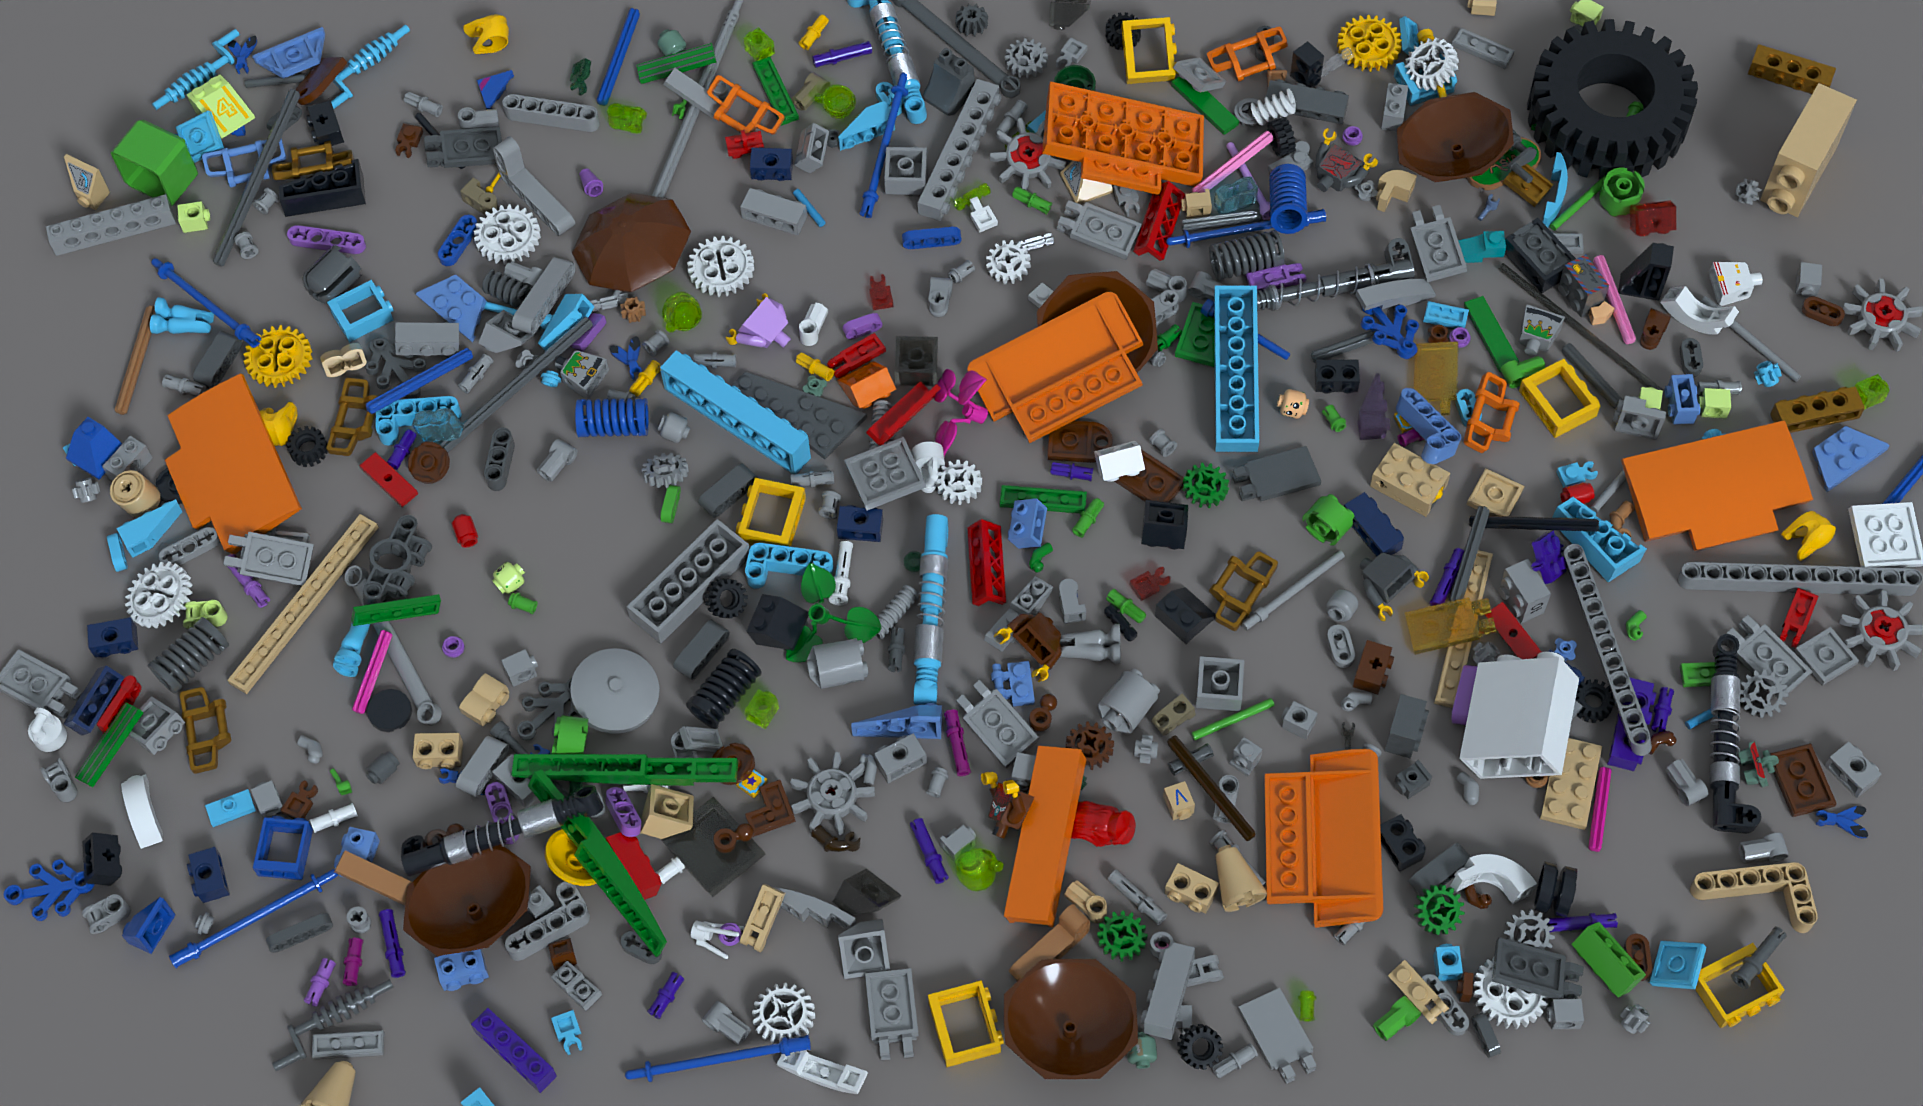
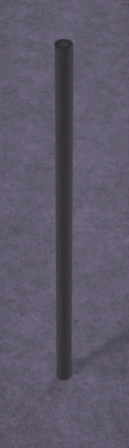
M1502 263L1498 270L1551 312L1564 316L1566 324L1643 385L1663 391L1660 386L1506 264Z

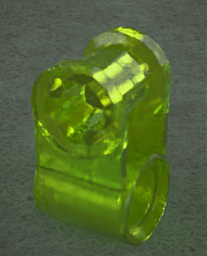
M613 103L607 108L608 123L613 129L638 134L642 132V122L646 119L647 112L640 107Z

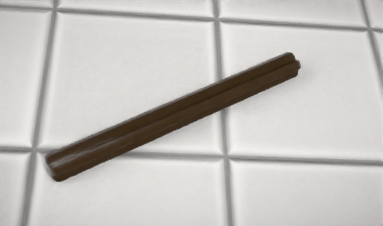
M1176 735L1167 740L1168 746L1246 841L1254 838L1256 834L1253 828Z

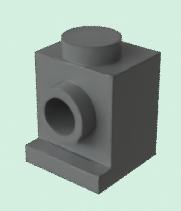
M1418 759L1413 765L1396 775L1395 787L1400 794H1404L1409 799L1430 786L1432 776Z

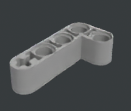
M566 881L561 882L556 888V894L562 907L507 937L505 947L511 959L515 961L523 960L589 922L590 914L575 885ZM566 892H573L568 898L562 897ZM578 910L584 911L580 916H573L574 912ZM558 921L563 922V924L560 927H553L554 923ZM536 933H543L538 939L532 938ZM518 945L520 948L515 949L514 946Z

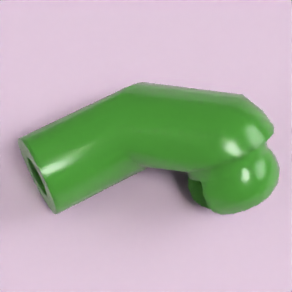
M1638 610L1625 624L1627 636L1632 640H1638L1643 636L1639 625L1647 616L1641 610Z

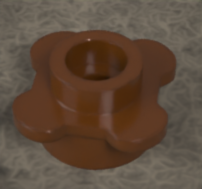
M1443 325L1429 327L1428 333H1430L1428 342L1431 345L1435 343L1447 345L1449 342L1447 338L1448 328Z

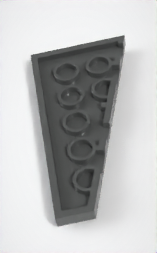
M744 372L731 385V387L736 386L745 396L754 398L763 408L771 409L780 419L784 418L789 421L795 429L803 430L808 435L810 449L823 459H826L867 418V413L748 372Z

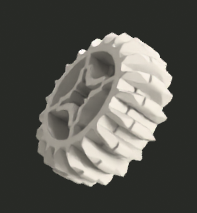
M1428 38L1426 43L1420 41V46H1414L1415 51L1409 52L1410 58L1405 59L1407 65L1404 67L1408 70L1406 74L1411 75L1410 80L1415 82L1417 88L1420 90L1424 88L1426 91L1430 88L1436 91L1438 85L1443 88L1444 82L1450 83L1449 78L1455 77L1454 71L1458 70L1457 63H1459L1457 52L1453 49V46L1447 43L1446 40L1442 39L1440 41L1438 38H1435L1433 41ZM1444 54L1445 60H1441L1439 55ZM1419 69H1423L1424 75L1419 74Z
M784 983L783 988L779 989L778 984H775L774 991L766 988L767 995H759L760 1001H755L754 1007L756 1009L752 1011V1015L755 1017L753 1020L754 1026H758L756 1031L758 1034L763 1033L762 1037L764 1040L770 1038L771 1044H775L777 1040L780 1042L783 1037L791 1039L801 1037V1033L804 1035L809 1034L807 1027L811 1028L814 1025L811 1020L815 1018V1012H812L815 1007L813 1003H810V995L804 996L805 990L803 988L797 991V986L794 984L791 989H788V984ZM788 999L792 1001L789 1003H783L781 1000ZM773 1004L775 1010L770 1015V1018L765 1020L766 1011ZM779 1008L782 1012L788 1014V1020L786 1017H782V1015L780 1017ZM802 1009V1017L795 1025L793 1017L798 1014L797 1011ZM778 1026H785L787 1029L778 1030L775 1028Z

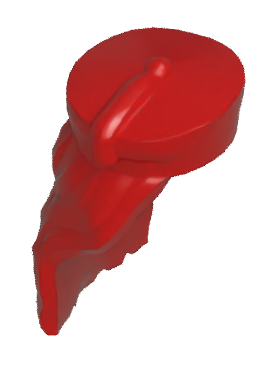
M1090 801L1078 802L1071 839H1083L1094 844L1096 847L1128 844L1135 833L1136 824L1134 816L1129 811H1119L1113 806L1100 805Z

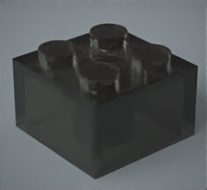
M896 336L895 385L916 386L920 381L925 386H935L937 384L938 337Z

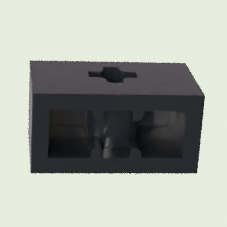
M331 100L309 106L308 111L310 115L306 117L309 126L314 127V130L311 131L314 142H319V145L326 141H331L332 146L344 143Z
M92 832L82 841L85 883L111 886L122 874V866L119 859L121 846L118 844V835Z

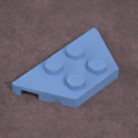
M320 27L257 53L252 57L256 64L284 79L320 64L325 31L323 27Z
M453 275L416 293L423 302L447 322L459 323V332L471 342L474 341V332L477 324H480L481 312L486 304V299L457 275Z
M1845 426L1814 447L1812 454L1818 464L1819 474L1823 477L1825 491H1830L1887 451L1890 445Z

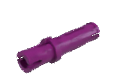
M951 709L946 711V713L944 712L947 724L946 735L950 739L957 776H966L971 773L963 740L964 730L959 722L958 710Z

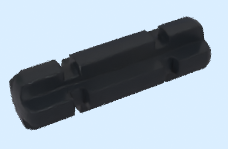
M1113 604L1108 605L1104 609V614L1109 619H1112L1111 622L1113 624H1120V632L1125 634L1124 637L1129 642L1133 641L1137 637V631L1130 627L1131 624L1120 612H1117L1118 609Z

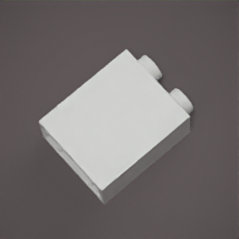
M1541 652L1535 659H1520L1513 655H1500L1497 661L1478 663L1460 759L1480 779L1562 775L1579 682L1578 676L1564 662V658L1554 652Z

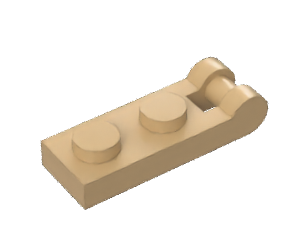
M767 884L762 885L740 938L741 944L745 946L749 944L754 947V950L762 952L786 893ZM753 931L759 933L758 938L752 936Z
M1406 960L1388 975L1431 1024L1438 1020L1436 1017L1439 1014L1445 1013L1449 1009L1446 1003ZM1433 1000L1436 1005L1429 1010L1426 1006Z

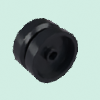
M1544 861L1537 885L1534 910L1546 913L1551 907L1552 900H1554V915L1567 918L1575 896L1577 868L1564 866L1560 872L1559 879H1557V864Z

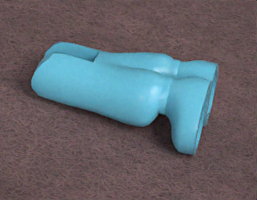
M158 297L155 301L156 315L153 314L150 319V331L152 334H159L164 331L172 334L188 332L210 333L211 325L208 323L213 322L214 314L183 305H174L172 308H169L167 301L164 298Z
M351 623L350 630L344 637L340 650L336 653L333 667L339 674L348 677H356L358 674V666L362 661L359 654L370 624L353 626Z

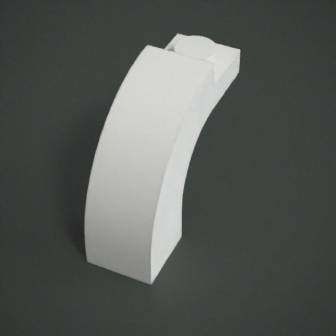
M1686 286L1670 288L1660 302L1677 321L1705 334H1718L1723 327L1726 328L1732 325L1739 313L1735 306L1713 308L1704 305L1691 294Z
M147 775L132 776L127 781H124V783H121L129 820L139 846L142 849L162 842L163 833L151 802Z
M1481 854L1468 859L1465 866L1454 874L1455 878L1450 886L1454 888L1456 893L1474 883L1487 882L1500 888L1510 902L1514 904L1530 896L1537 883L1518 863L1499 855Z

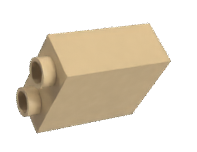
M1818 83L1778 153L1760 201L1767 203L1769 208L1776 213H1789L1798 218L1837 149L1856 104V99Z

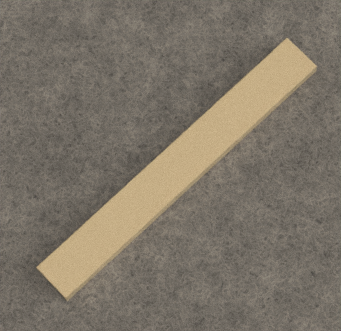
M1480 550L1477 552L1463 602L1457 607L1434 704L1453 708L1464 665H1467L1491 565L1492 553Z

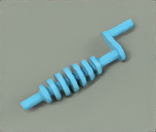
M404 25L393 34L387 32L385 34L386 39L380 36L378 41H371L372 46L367 43L364 46L365 50L363 48L359 50L360 56L358 54L353 56L355 62L352 59L348 61V67L342 70L333 80L334 84L343 92L331 101L334 109L348 98L353 97L342 80L352 73L357 75L361 73L359 68L365 71L368 69L367 65L369 67L374 66V61L379 63L381 61L380 57L384 59L387 56L386 52L390 53L392 51L391 45L395 48L398 45L397 40L410 32L407 25Z
M234 29L219 40L214 41L212 45L222 57L212 64L204 63V68L199 65L196 67V70L191 69L189 73L185 72L182 74L183 78L179 77L176 80L177 84L175 82L171 84L172 90L169 87L166 88L165 95L152 103L155 110H158L168 102H178V98L180 100L184 99L185 95L192 92L193 89L205 84L204 81L208 82L211 79L210 76L212 78L215 77L217 69L226 63L234 64V58L223 46L240 36L239 32Z

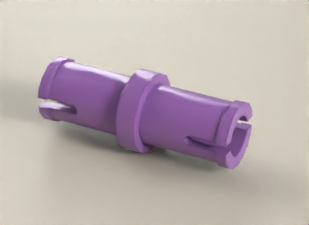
M322 958L316 975L312 976L310 980L312 984L304 998L305 1003L310 1005L312 1000V1006H318L324 989L329 986L328 980L336 966L334 961L330 960L328 963L327 958Z

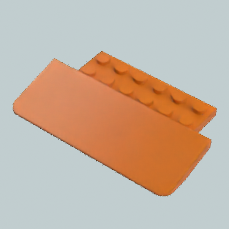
M1105 292L974 359L969 363L967 370H973L987 379L979 388L978 393L993 422L1013 412L1029 443H1032L1143 386L1141 379L1126 355L1143 346V342L1118 296L1113 292Z
M1351 749L1310 755V772L1265 774L1267 904L1314 903L1315 928L1370 922L1379 919L1383 914V884L1377 754L1370 749Z

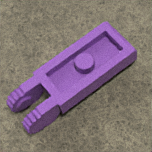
M1300 263L1285 264L1246 274L1248 285L1257 286V290L1261 291L1270 284H1274L1279 289L1281 288V282L1284 287L1300 284V278L1303 283L1307 278L1304 274H1297L1303 269Z

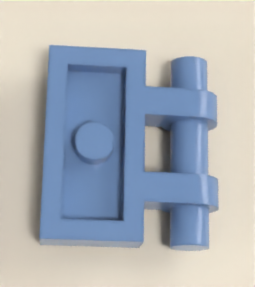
M1029 661L1007 663L1008 671L1006 672L1001 671L1000 664L992 665L991 679L994 682L995 689L1005 699H1012L1013 707L1035 704ZM1004 681H1009L1010 689H1004Z

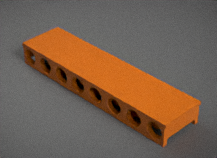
M1038 746L1028 793L1034 797V800L1022 823L1004 917L1010 923L1023 922L1054 927L1086 764V757L1081 749Z

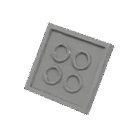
M904 437L844 460L866 511L926 488L925 481Z

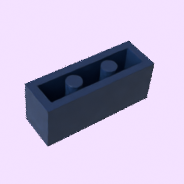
M1364 492L1344 504L1345 508L1354 513L1355 517L1353 518L1352 528L1376 557L1381 553L1393 555L1402 550L1403 534L1399 529L1393 527L1387 514L1379 510L1376 501L1372 497L1369 498Z
M107 665L98 668L63 724L82 736L91 733L125 677Z

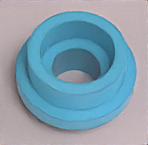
M549 370L546 373H541L540 376L542 378L541 383L550 387H557L562 379L558 377V373Z

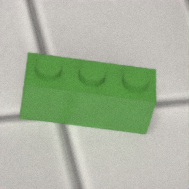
M1600 922L1588 926L1571 944L1576 949L1578 955L1584 958L1592 967L1593 972L1606 983L1608 989L1618 998L1629 993L1646 976L1643 970Z

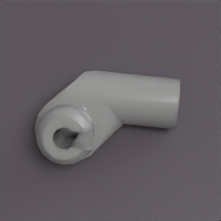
M1351 692L1342 700L1341 707L1345 711H1352L1359 704L1371 705L1372 694Z
M301 735L297 745L308 749L309 762L319 763L320 757L323 755L320 743Z
M862 754L859 764L863 763L866 766L863 783L874 785L877 771L874 756Z
M1461 772L1457 776V780L1464 786V799L1469 805H1475L1479 800V785L1467 773Z

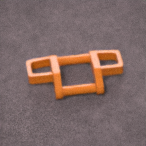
M1275 27L1257 32L1255 36L1233 44L1227 43L1207 52V58L1215 72L1233 68L1237 81L1240 82L1245 77L1261 71L1276 69L1272 53L1288 47V43L1282 28ZM1275 35L1281 37V42L1268 46L1265 39ZM1259 43L1266 62L1241 70L1234 51ZM1227 53L1229 61L1220 64L1214 63V57Z
M717 75L707 91V94L721 105L716 110L713 118L717 121H723L740 133V130H745V133H751L758 128L774 135L784 121L785 116L770 107V104L766 101L762 102L742 90L740 85L733 84L722 76ZM720 81L732 87L724 102L713 95V91ZM737 96L758 108L752 121L747 126L726 115ZM768 110L779 116L772 129L759 125Z
M1487 372L1481 378L1475 394L1476 402L1471 418L1468 419L1463 441L1466 446L1479 453L1487 451L1492 440L1510 441V430L1515 413L1519 410L1520 403L1515 400L1504 399L1507 382L1491 372ZM1488 380L1498 386L1497 396L1485 390ZM1484 403L1496 410L1507 411L1502 429H1494L1479 421ZM1473 432L1485 437L1483 445L1472 440Z

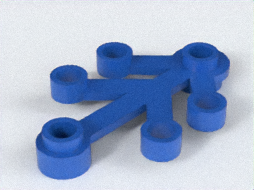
M1380 306L1364 311L1366 314L1375 315L1383 324L1375 323V320L1370 316H1364L1361 321L1363 329L1376 331L1372 338L1375 344L1397 349V354L1404 359H1410L1416 355L1418 349L1416 344L1413 343L1414 334L1419 328V323L1416 320H1408L1405 326L1407 331L1405 338L1400 333L1403 318L1407 314L1405 306H1396L1393 312L1395 316L1393 323L1381 310ZM1386 335L1393 337L1394 340L1386 338Z
M58 859L53 862L52 869L56 874H64L71 880L61 882L46 872L40 864H34L29 869L30 875L34 879H41L48 885L23 890L18 885H10L4 891V898L9 904L18 905L23 899L47 895L40 905L32 910V916L37 921H43L48 916L47 910L63 891L71 890L63 901L55 905V911L62 917L70 913V906L80 894L90 892L95 884L86 883L84 886H81V883L85 881L84 871L77 873L68 867L64 860ZM63 864L62 869L57 870V866ZM36 869H41L38 874H34ZM15 894H19L16 899H12ZM62 906H66L64 911H59ZM43 910L41 916H36L39 911Z

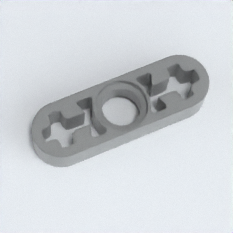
M211 527L203 528L164 548L159 553V561L167 564V557L171 555L172 560L170 562L173 565L176 563L180 566L215 548L220 542L216 530ZM209 535L212 538V540L210 541L206 539V537ZM186 545H195L193 551L184 552Z
M1432 974L1424 975L1422 978L1428 984L1433 983L1435 993L1450 1004V1008L1445 1013L1439 1014L1438 1018L1451 1034L1455 1036L1463 1035L1469 1026L1468 1017L1438 977ZM1433 1000L1429 1003L1431 1008L1436 1005ZM1453 1010L1455 1011L1453 1014L1454 1019L1457 1022H1463L1461 1028L1459 1026H1453L1454 1019L1450 1015L1453 1012Z

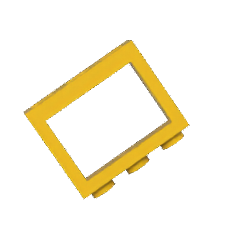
M1170 17L1122 21L1121 30L1127 84L1173 81L1175 75L1178 74L1173 68L1176 64L1174 62V55L1177 54L1176 42L1172 43L1175 27L1174 23L1170 22ZM1164 27L1168 70L1135 72L1131 30Z
M1565 359L1523 379L1520 384L1519 392L1554 438L1597 417L1600 408L1599 400L1589 392L1586 383L1579 379L1573 366L1568 364ZM1559 374L1584 406V408L1563 419L1559 417L1536 387Z
M755 478L753 485H749L747 492L749 499L747 503L743 504L741 512L743 518L741 522L737 523L736 534L749 545L767 543L791 547L806 500L805 488ZM759 493L792 499L781 536L749 529Z
M1754 943L1700 970L1695 990L1720 1028L1726 1025L1733 1027L1741 1022V1018L1748 1014L1749 1017H1752L1761 1011V1007L1765 1005L1771 1007L1781 1000L1780 996L1785 991L1767 962L1762 965V972L1757 977L1768 993L1729 1014L1725 1013L1709 989L1706 982L1743 964L1744 958L1752 956L1757 949Z
M982 980L928 995V1003L946 1067L1001 1053V1044H1004L1001 1030L996 1031L994 1024L998 1022L994 1008L990 1009L988 1001H991L988 987L984 988ZM977 996L991 1043L954 1053L941 1006Z

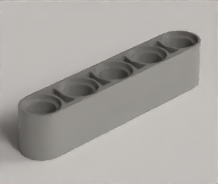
M515 94L507 95L502 101L505 115L512 121L586 132L596 131L600 126L597 109L593 106Z
M557 257L550 261L514 314L512 319L513 329L534 334L538 330L546 315L573 278L576 268L574 262Z

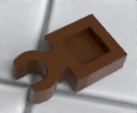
M403 123L397 138L398 145L395 149L397 156H400L402 151H406V157H411V147L417 148L423 135L422 127Z
M305 780L302 781L299 786L300 792L298 794L291 793L281 809L282 814L292 819H304L313 806V802L309 799L318 793L317 786L314 785L311 790L306 791L308 783Z

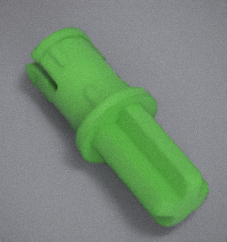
M1016 187L1012 193L1013 198L1027 204L1028 208L1033 207L1046 215L1051 209L1052 202L1037 196V193L1032 194L1020 187Z
M1099 498L1093 499L1087 509L1081 512L1080 519L1072 528V532L1076 536L1084 537L1091 524L1096 522L1095 518L1104 507V502Z
M1112 589L1108 593L1106 600L1115 605L1120 610V613L1127 614L1137 623L1143 622L1146 618L1145 612L1134 605L1132 599L1125 598L1116 589Z

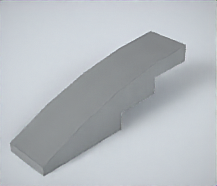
M1426 278L1405 279L1376 284L1358 289L1355 294L1364 311L1380 306L1381 310L1395 305L1408 306L1436 296Z
M776 888L786 893L780 907L802 922L810 916L827 928L832 921L846 930L856 925V919L834 905L796 891Z

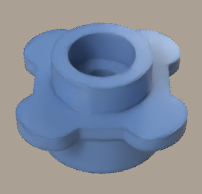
M1561 638L1556 639V650L1554 652L1562 655L1565 661L1574 660L1576 657L1574 650L1577 647V643L1573 640L1564 641Z

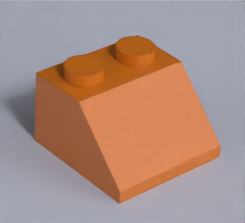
M874 361L837 379L852 404L862 409L873 405V401L879 398L885 399L889 397L891 392L896 390L887 367Z

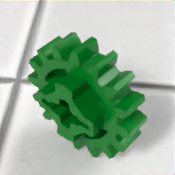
M1201 463L1200 468L1193 465L1192 471L1187 470L1182 482L1184 484L1182 491H1187L1186 498H1192L1191 504L1199 502L1200 508L1203 504L1210 508L1212 503L1218 506L1220 500H1225L1229 487H1227L1229 480L1225 479V472L1219 473V466L1213 469L1212 463L1208 467ZM1193 479H1195V482H1194L1195 485H1194V486H1192V480H1193Z
M1439 884V887L1437 885H1430V890L1423 889L1424 896L1417 895L1416 897L1420 903L1414 904V907L1419 909V912L1415 913L1414 916L1421 918L1418 925L1425 926L1424 930L1426 932L1432 931L1435 935H1439L1440 931L1442 934H1448V928L1455 931L1456 927L1454 924L1462 923L1458 918L1459 915H1465V912L1460 911V907L1464 905V902H1458L1461 895L1458 893L1453 894L1454 888L1448 887L1446 889V885ZM1441 894L1445 895L1450 902H1446ZM1440 906L1444 907L1441 910H1439L1438 913H1434L1435 911L1440 909ZM1429 917L1434 918V922L1437 923V925L1433 924L1429 920Z
M1123 910L1121 911V916H1117L1115 912H1112L1111 919L1105 916V924H1099L1100 932H1097V938L1101 940L1098 945L1099 947L1105 946L1103 954L1106 955L1110 952L1112 960L1116 956H1119L1120 962H1123L1125 956L1132 960L1133 953L1139 956L1141 952L1139 948L1145 949L1146 943L1144 941L1147 940L1148 934L1144 933L1146 925H1140V917L1134 920L1132 912L1129 916H1125ZM1131 927L1136 930L1138 936L1132 932ZM1107 936L1113 941V946L1109 943Z

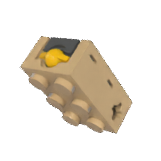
M1394 443L1374 471L1370 487L1427 517L1437 500L1442 497L1443 491L1448 485L1450 473L1435 464L1426 463L1422 457Z

